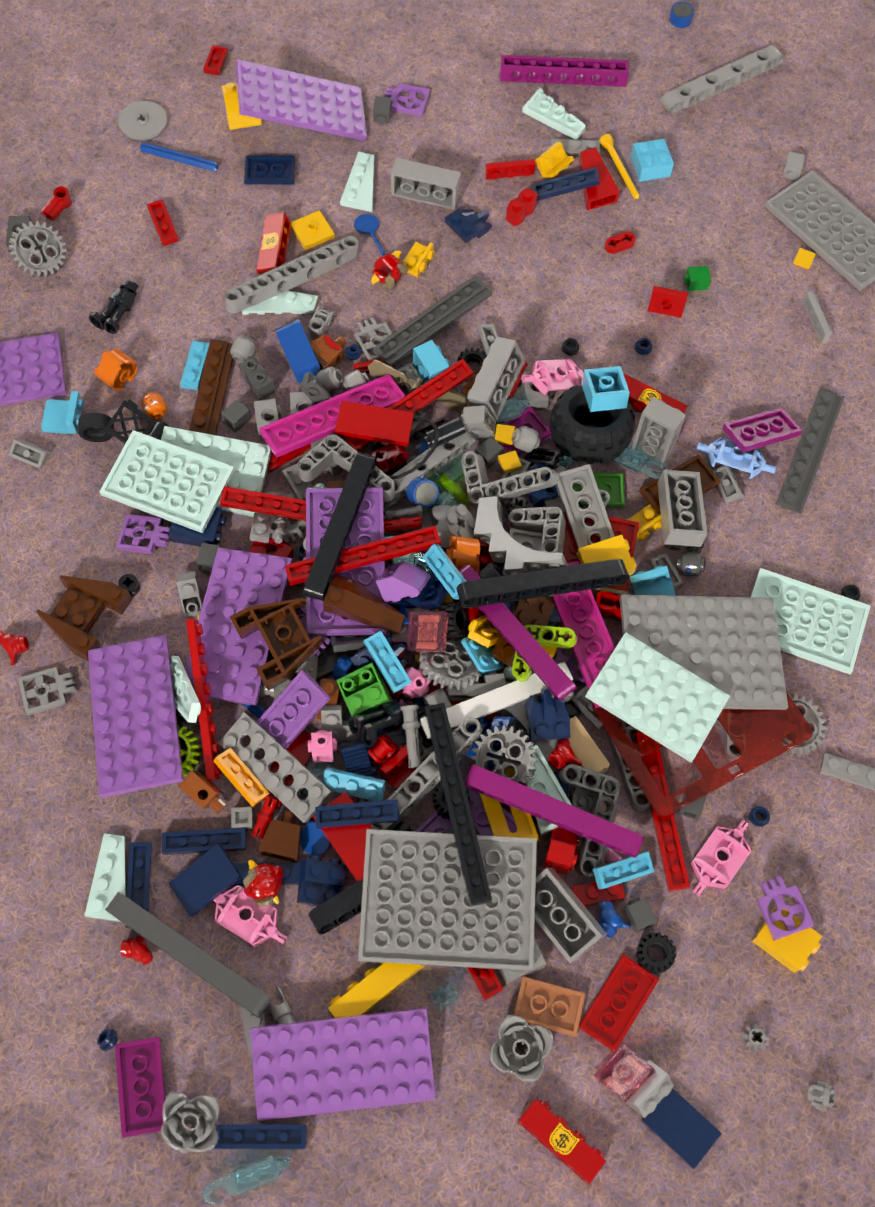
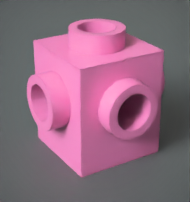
M413 667L405 669L412 683L402 689L403 694L411 699L425 696L430 688L428 685L431 680L427 681V675H422V670H416Z
M318 730L316 733H311L312 740H308V752H312L313 763L334 762L333 751H337V739H333L332 732Z

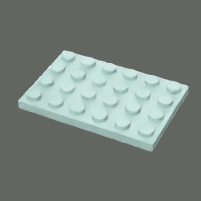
M164 426L162 441L233 466L235 471L227 487L262 493L272 453L268 445ZM220 501L217 505L218 508H222L225 512L254 517L255 512L223 507L220 505Z
M133 430L99 493L101 496L203 533L221 499L224 486L227 487L235 469L228 464Z
M760 568L751 597L773 598L780 650L850 675L853 672L870 605Z
M625 632L585 697L687 761L692 762L730 696Z

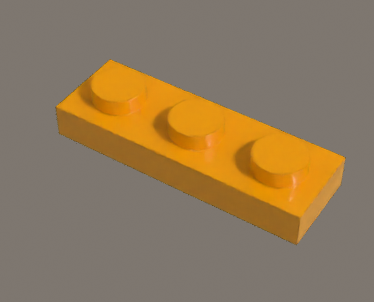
M231 748L214 759L213 762L252 807L270 794Z

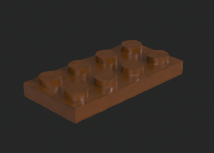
M699 454L672 469L676 471L700 472L702 495L718 486L721 482ZM660 477L641 487L639 492L647 503L661 515L657 484Z
M544 597L515 601L511 613L523 626H546L555 604ZM500 634L491 656L508 667H512L515 650ZM522 666V670H521V671H518V673H521V674H522V672H525L523 666Z

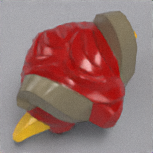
M396 250L392 254H386L384 257L376 260L372 271V284L380 282L382 283L381 287L392 290L395 287V283L401 279L402 273L407 274L409 269L405 266V262H401L399 259L401 251Z
M249 860V871L243 880L244 893L248 897L253 898L259 907L273 904V902L278 904L280 900L277 893L282 884L283 868H280L279 865L275 866L267 863L257 865L254 860Z

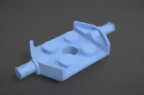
M722 437L712 444L710 443L709 446L699 442L696 449L708 454L712 467L717 462L751 473L749 479H752L761 471L774 474L776 466L766 464L760 449L742 452L732 440Z

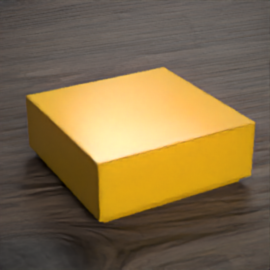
M800 248L793 264L809 269L816 254Z
M497 424L495 440L501 444L512 445V435L515 426Z
M516 451L498 455V461L504 474L521 469L522 465Z

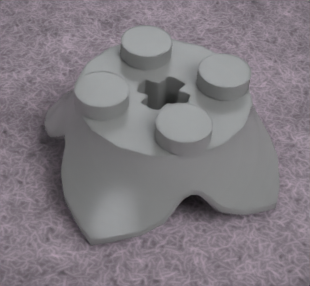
M439 505L432 508L434 519L439 521L436 529L441 540L440 547L450 548V536L474 538L476 519H474L465 505Z
M508 1015L499 1026L498 1039L490 1050V1061L498 1070L512 1073L522 1081H536L543 1073L544 1058L552 1049L553 1034L543 1026L529 1025L520 1016ZM517 1044L525 1045L524 1055L516 1053Z
M170 1092L166 1097L162 1110L163 1125L161 1127V1134L164 1141L181 1153L189 1151L204 1152L214 1148L218 1141V1132L214 1129V1124L220 1112L218 1098L201 1095L189 1100L181 1092ZM191 1124L192 1127L188 1128L185 1125Z

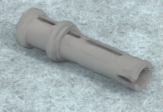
M418 705L400 707V710L403 711L404 723L402 728L406 732L409 768H417L421 765L418 728H420V722H418L417 717Z

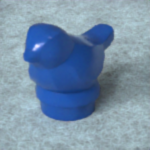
M610 901L598 903L601 910L599 913L601 922L599 924L607 933L605 936L613 938L617 934V929L631 928V925L622 921Z

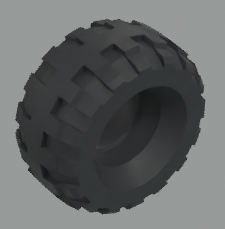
M575 385L570 387V390L564 391L557 398L556 404H553L550 417L551 438L556 447L565 456L572 457V460L577 462L583 461L586 464H594L596 462L602 464L610 459L613 460L619 457L625 448H628L635 427V413L629 402L627 403V408L590 412L582 385ZM582 424H595L600 426V428L587 427Z

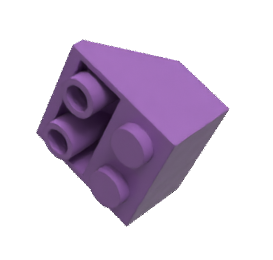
M403 561L387 566L376 580L384 602L391 600L392 602H397L403 597L409 596L413 598L418 596L431 576L416 566Z

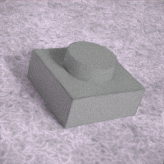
M231 808V828L253 829V808Z

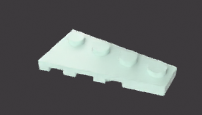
M541 88L536 91L522 110L526 115L575 140H578L586 129L585 124L573 114H568L562 105L558 106L551 96L547 97Z
M358 152L340 200L341 206L372 212L374 155Z
M287 290L255 306L242 310V315H249V313L282 314L289 312L291 314H310L315 312L318 296Z
M171 656L170 663L175 707L187 722L196 723L197 716L201 712L200 702L180 657Z
M537 744L530 747L531 750H537L535 754H532V757L537 758L538 761L532 762V765L537 767L536 769H530L533 777L526 776L528 781L527 787L572 806ZM536 817L541 836L559 827Z
M104 833L84 916L121 922L105 909L118 892L126 896L125 836Z

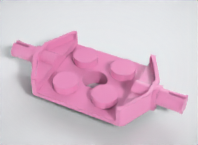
M571 359L539 360L533 365L532 374L522 375L521 380L523 383L532 382L546 395L548 391L570 390V387L575 385L581 386L584 372Z
M741 820L735 829L718 826L715 828L691 862V866L699 879L698 884L692 890L694 894L697 892L696 895L700 896L707 886L725 889L751 853V849L743 837V832L749 826L747 822L745 823L744 820ZM724 851L728 859L726 861L719 860L717 852Z
M237 885L213 900L216 903L215 923L250 943L253 947L269 938H274L282 944L287 940L288 936L279 932L276 928L278 910L271 905L259 907L253 898L248 897L244 893V888ZM244 909L251 911V917L248 920L240 918V913Z

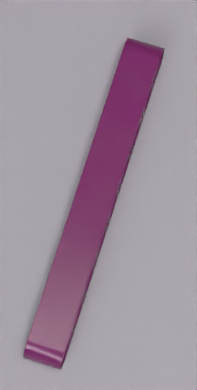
M466 564L459 570L466 581L481 579L469 564ZM503 603L478 607L559 701L576 689L571 679Z
M476 765L471 766L464 783L467 788L622 854L637 858L644 839L642 835Z

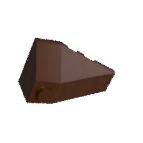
M336 575L330 583L323 601V610L325 612L395 634L400 633L405 618L404 614L384 602V600L355 580Z

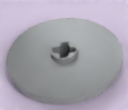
M137 101L129 104L121 111L118 118V124L122 133L134 140H149L159 136L165 130L168 122L165 110L159 104L151 101Z

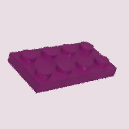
M782 407L724 423L722 428L742 452L800 436L803 431Z
M155 1037L115 1044L122 1138L160 1132L163 1125L162 1110L166 1100L161 1038Z

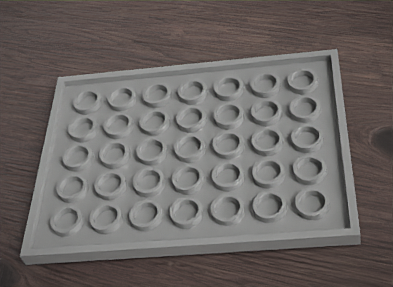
M665 595L620 596L623 635L625 632L728 694L730 697L723 709L786 710L788 708L773 598Z
M367 829L358 961L533 971L537 839L477 835L492 902L470 906L453 834Z

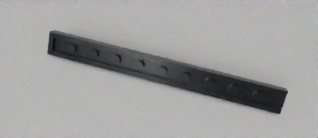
M445 703L424 706L470 906L490 903L492 902V897Z

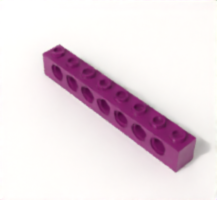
M501 55L500 81L626 87L629 75V60Z

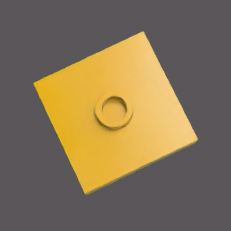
M320 210L291 222V229L304 250L335 238L333 230Z

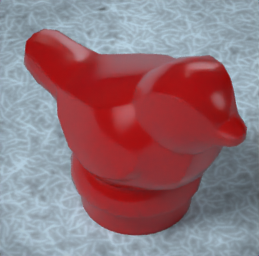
M2 630L0 631V645L9 654L11 665H15L17 655L29 650L28 639L25 635L15 636L13 634H5Z
M558 739V744L548 757L550 764L556 769L571 764L582 766V762L574 755L569 739Z
M138 934L134 939L122 940V957L133 958L137 962H142L144 966L153 961V954L148 949L144 937Z

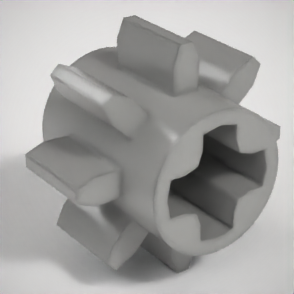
M757 1023L753 1024L752 1030L749 1026L744 1027L747 1033L740 1036V1038L745 1039L746 1044H744V1048L750 1046L752 1047V1052H757L758 1046L762 1050L765 1049L766 1046L763 1043L770 1040L769 1037L765 1036L766 1028L759 1029ZM757 1034V1041L754 1042L752 1040L753 1035Z
M820 1080L817 1081V1085L812 1084L808 1089V1100L812 1102L811 1106L822 1111H826V1106L832 1107L836 1100V1093L834 1090H831L832 1086Z

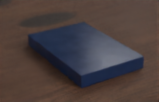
M245 156V185H294L295 156Z
M217 843L169 882V885L188 915L193 917L242 876L222 846Z
M673 1088L657 1104L655 1110L641 1120L692 1169L696 1168L722 1134Z

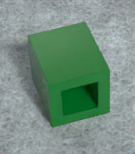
M708 266L688 267L686 274L683 275V284L687 285V290H708L711 281Z

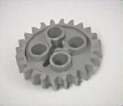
M29 221L28 227L22 223V229L17 227L16 232H13L11 235L13 238L9 240L13 245L8 247L9 250H12L9 256L15 257L12 262L19 263L17 269L23 267L24 274L29 271L30 277H32L33 273H36L37 278L40 277V274H43L44 278H46L47 272L53 275V270L59 271L58 266H63L64 263L62 261L66 259V256L62 254H66L67 250L63 249L66 243L60 242L63 236H56L58 230L52 232V225L46 228L45 222L40 226L38 221H36L35 225ZM36 236H43L45 241H39ZM21 243H27L30 248H24ZM46 251L53 252L54 256H48ZM31 258H36L39 264L32 263Z
M443 636V641L438 638V642H442L444 645L441 650H421L419 669L423 670L422 675H428L427 681L434 680L433 685L440 683L442 689L446 685L449 690L452 689V686H455L458 691L460 686L464 689H467L468 684L473 686L474 681L478 682L479 676L481 677L482 672L477 669L461 643V638L454 641V638L447 640Z
M787 693V711L764 710L762 713L764 718L760 722L766 725L761 730L767 731L764 738L771 739L768 743L769 745L776 744L775 751L779 748L782 749V754L789 751L790 757L795 752L798 757L803 752L805 755H808L810 750L814 752L817 746L822 744L821 740L826 736L823 732L827 730V727L822 726L826 720L820 719L824 713H817L818 705L811 706L813 700L805 702V696L798 699V695L795 693L793 698H791L790 694ZM794 710H798L802 716L796 715ZM776 717H781L784 723L779 722ZM803 727L808 728L811 733H806ZM785 734L791 735L793 740L787 739Z
M503 725L502 731H500V728L495 726L494 733L487 729L488 736L481 734L480 736L483 741H475L479 747L478 749H472L476 756H472L471 759L476 760V763L473 765L489 770L487 767L488 762L493 760L496 763V768L492 771L493 773L521 784L520 782L527 784L526 776L533 777L530 769L537 768L532 765V762L538 761L537 758L532 757V754H535L537 750L530 749L534 742L527 743L526 741L529 736L521 737L522 730H518L515 733V727L511 726L508 731L507 726ZM497 740L502 745L498 752L493 749V744ZM516 746L521 749V754L517 758L512 754V750ZM490 752L520 761L521 765L503 762L501 759L489 757L487 753ZM513 766L515 768V775L510 778L507 775V769Z

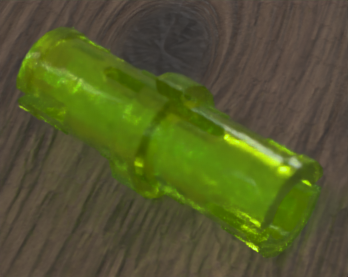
M445 473L439 477L440 479H437L436 482L443 486L450 496L453 495L463 505L469 502L468 493L460 487L458 482L455 483Z

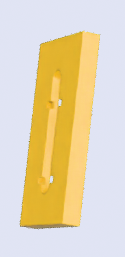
M514 767L507 769V775L510 778L515 775ZM479 793L493 836L535 838L539 841L530 814L509 806L517 827V831L511 833L500 802Z

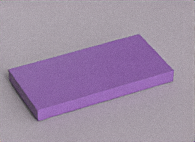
M301 670L259 718L257 723L287 749L331 697L305 670Z

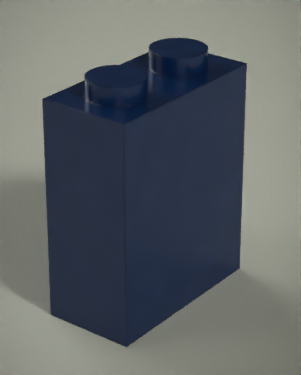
M216 507L203 533L172 522L169 531L171 542L200 547L202 543L217 545V543L221 542L222 532L220 530L221 526H225L226 516H224L222 508Z

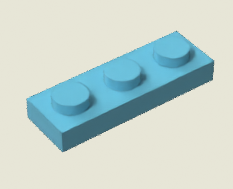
M192 340L180 383L181 388L199 390L210 343Z
M433 544L422 558L451 597L459 599L456 588L462 582H466V580L439 544Z
M381 631L363 641L393 693L412 683Z
M329 767L325 769L323 783L331 791L338 793L346 791L348 795L372 801L383 800L385 780Z
M643 852L638 854L637 858L627 857L593 868L598 889H605L653 873L654 869L649 852Z

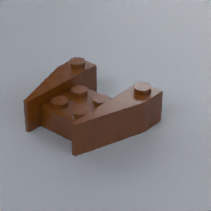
M61 575L59 578L64 587L68 589L50 615L39 609L36 612L47 627L74 655L89 662L88 651L101 648L97 638L88 633L105 607L122 615L132 601L128 590L112 582Z
M301 598L247 607L229 616L241 639L258 630L262 634L274 659L256 669L268 690L287 681L323 644L321 635L310 640L295 612L304 607Z

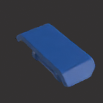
M300 320L292 321L275 329L297 382H302L304 374L308 372L316 376L320 365Z

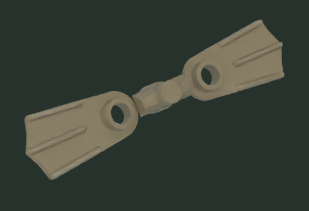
M376 359L368 365L371 377L378 379L389 374L397 385H409L411 387L410 392L424 384L423 379L417 378L416 381L413 379L408 380L403 372H399ZM452 391L435 400L458 412H462L464 407H467L466 396Z

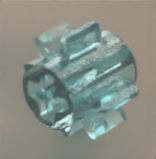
M444 491L443 494L441 492L438 493V498L434 504L436 506H455L457 501L453 493Z
M450 984L447 988H442L439 985V992H432V995L437 997L432 1004L440 1006L439 1012L446 1007L450 1012V1005H457L458 1003L457 1000L453 999L458 992H452ZM444 993H447L448 998L451 1000H446L445 1003H442V998L439 996H443Z

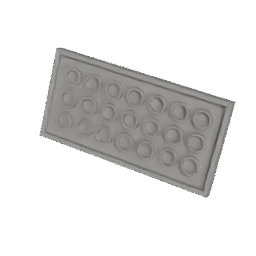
M811 170L765 203L764 207L859 291H862L875 281V223L816 172Z

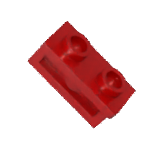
M407 744L402 745L391 759L385 760L380 768L383 778L395 790L417 769L409 768Z

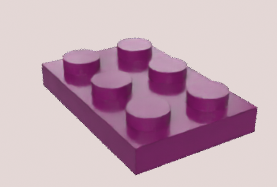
M531 406L502 424L515 426V429L521 426L534 429L538 432L540 442L551 436L550 428ZM499 443L504 447L503 454L516 451L517 456H520L525 452L515 448L514 444Z

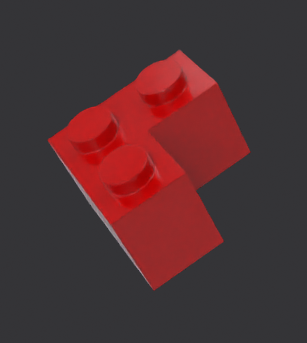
M561 827L553 829L543 869L553 867L557 873L567 875L569 870L573 871L578 854L574 852L578 851L580 839L577 838L578 834Z

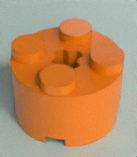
M114 349L112 351L106 350L102 354V360L94 371V374L115 391H121L124 389L122 385L125 382H131L135 378L138 367L135 365L137 363L135 360L121 350Z
M450 536V549H446L445 554L458 571L466 564H469L477 572L479 561H476L477 554L480 555L479 540Z

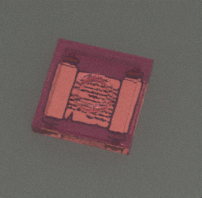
M410 612L406 651L445 652L448 612Z
M623 1044L594 1074V1077L626 1104L656 1071L650 1064Z

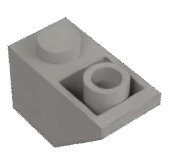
M196 572L177 574L176 583L184 618L200 615L202 601Z

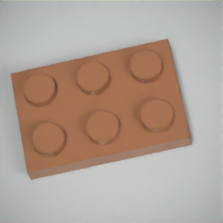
M523 976L513 1015L524 1018L531 1026L540 1025L549 1031L576 1038L586 993Z

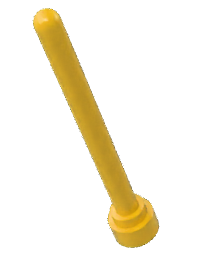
M610 134L603 135L599 140L601 146L608 150L633 198L638 199L639 193L613 147L614 140Z

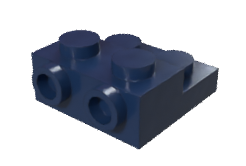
M311 855L309 858L301 861L297 903L318 906L339 894L341 887L345 883L346 865H342L341 860L329 859L328 862L321 861L322 857Z

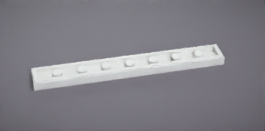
M566 663L557 664L572 681L573 677ZM532 674L525 682L517 680L446 708L451 730L457 728L469 717L479 719L527 700L530 695L541 694V689L547 686L536 674ZM426 717L421 718L420 723L429 739L431 737Z

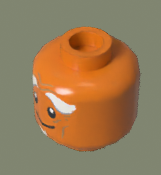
M152 392L146 394L142 399L141 406L144 414L151 419L159 420L167 413V405L162 395Z

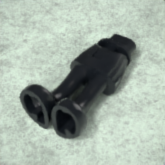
M129 280L125 284H121L108 298L109 303L102 314L92 312L89 315L90 322L101 330L105 328L108 333L116 334L120 328L119 321L123 313L130 311L133 306L135 296L137 295L136 290L139 287L138 284ZM117 308V310H116L115 314L113 315V317L110 318L111 314H112V313L114 312V310Z
M409 698L382 703L379 706V710L351 717L348 721L349 729L354 735L361 733L362 741L366 747H373L377 743V733L380 730L389 726L396 727L404 722L403 711L400 710V707L415 704Z

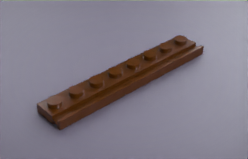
M210 339L189 431L211 435L217 434L233 362V355L230 354L233 343Z

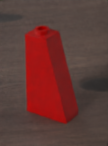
M596 147L581 151L579 159L580 171L597 167L600 185L583 189L586 210L617 202L619 189Z

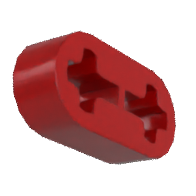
M624 232L609 237L605 243V250L608 253L615 254L630 249L634 246L636 237L631 232Z

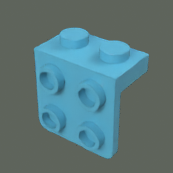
M71 391L69 401H46L41 424L43 432L78 433L79 418L84 408V400L81 399L78 391Z
M656 566L650 571H639L630 576L635 595L676 596L667 566Z
M468 637L461 640L477 669L482 672V678L487 673L499 672L504 668L502 662L491 656L492 646L487 648Z

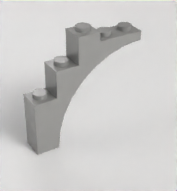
M498 497L479 498L473 535L479 542L490 544L489 554L494 563L505 562L504 571L506 575L567 566L563 553H547L533 550L511 538L504 530L502 520L503 507Z
M490 672L484 676L481 684L480 682H474L473 686L468 684L467 689L460 686L458 691L455 686H452L451 690L447 687L445 693L449 701H467L506 685L504 673ZM528 699L497 711L502 716L515 717L517 729L523 731V736H529V723L526 719V703ZM557 739L532 741L534 742L533 746L537 744L548 765L552 766L548 757L558 744Z

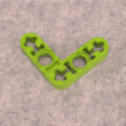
M540 625L524 626L528 632L531 631L533 633V638L541 646L572 648L577 643V636L570 628ZM552 632L553 638L551 640H543L545 633ZM567 635H570L572 639H568V641L565 642L564 638H567ZM515 651L512 674L516 680L525 682L531 677L532 669ZM523 666L526 672H522V674L519 675L518 671H521Z

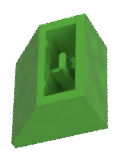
M373 663L336 680L352 717L372 713L378 710L382 703L393 701L384 680Z

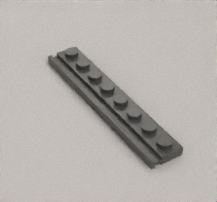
M476 276L472 277L373 347V352L384 363L393 367L411 354L413 348L426 343L492 295V290L487 289V286Z
M820 387L776 505L797 511L800 514L802 513L845 396L840 397L837 393Z

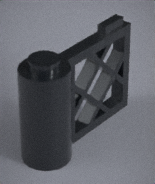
M124 400L104 429L126 444L128 434L132 433L133 430L127 431L124 421L133 420L134 431L143 432L142 434L159 440L162 438L164 426H169L163 421L156 422L137 409L138 405L131 400H128V402ZM124 407L131 411L132 417L123 418L122 410ZM143 419L149 424L146 428L139 429L137 420ZM121 422L123 431L116 432L111 428L112 424Z
M445 417L434 422L439 432V440L436 447L466 433L464 424L459 417L453 419ZM430 424L414 432L412 436L416 440H423L427 447L432 448L435 440V429Z

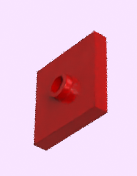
M654 286L647 311L681 318L688 293Z

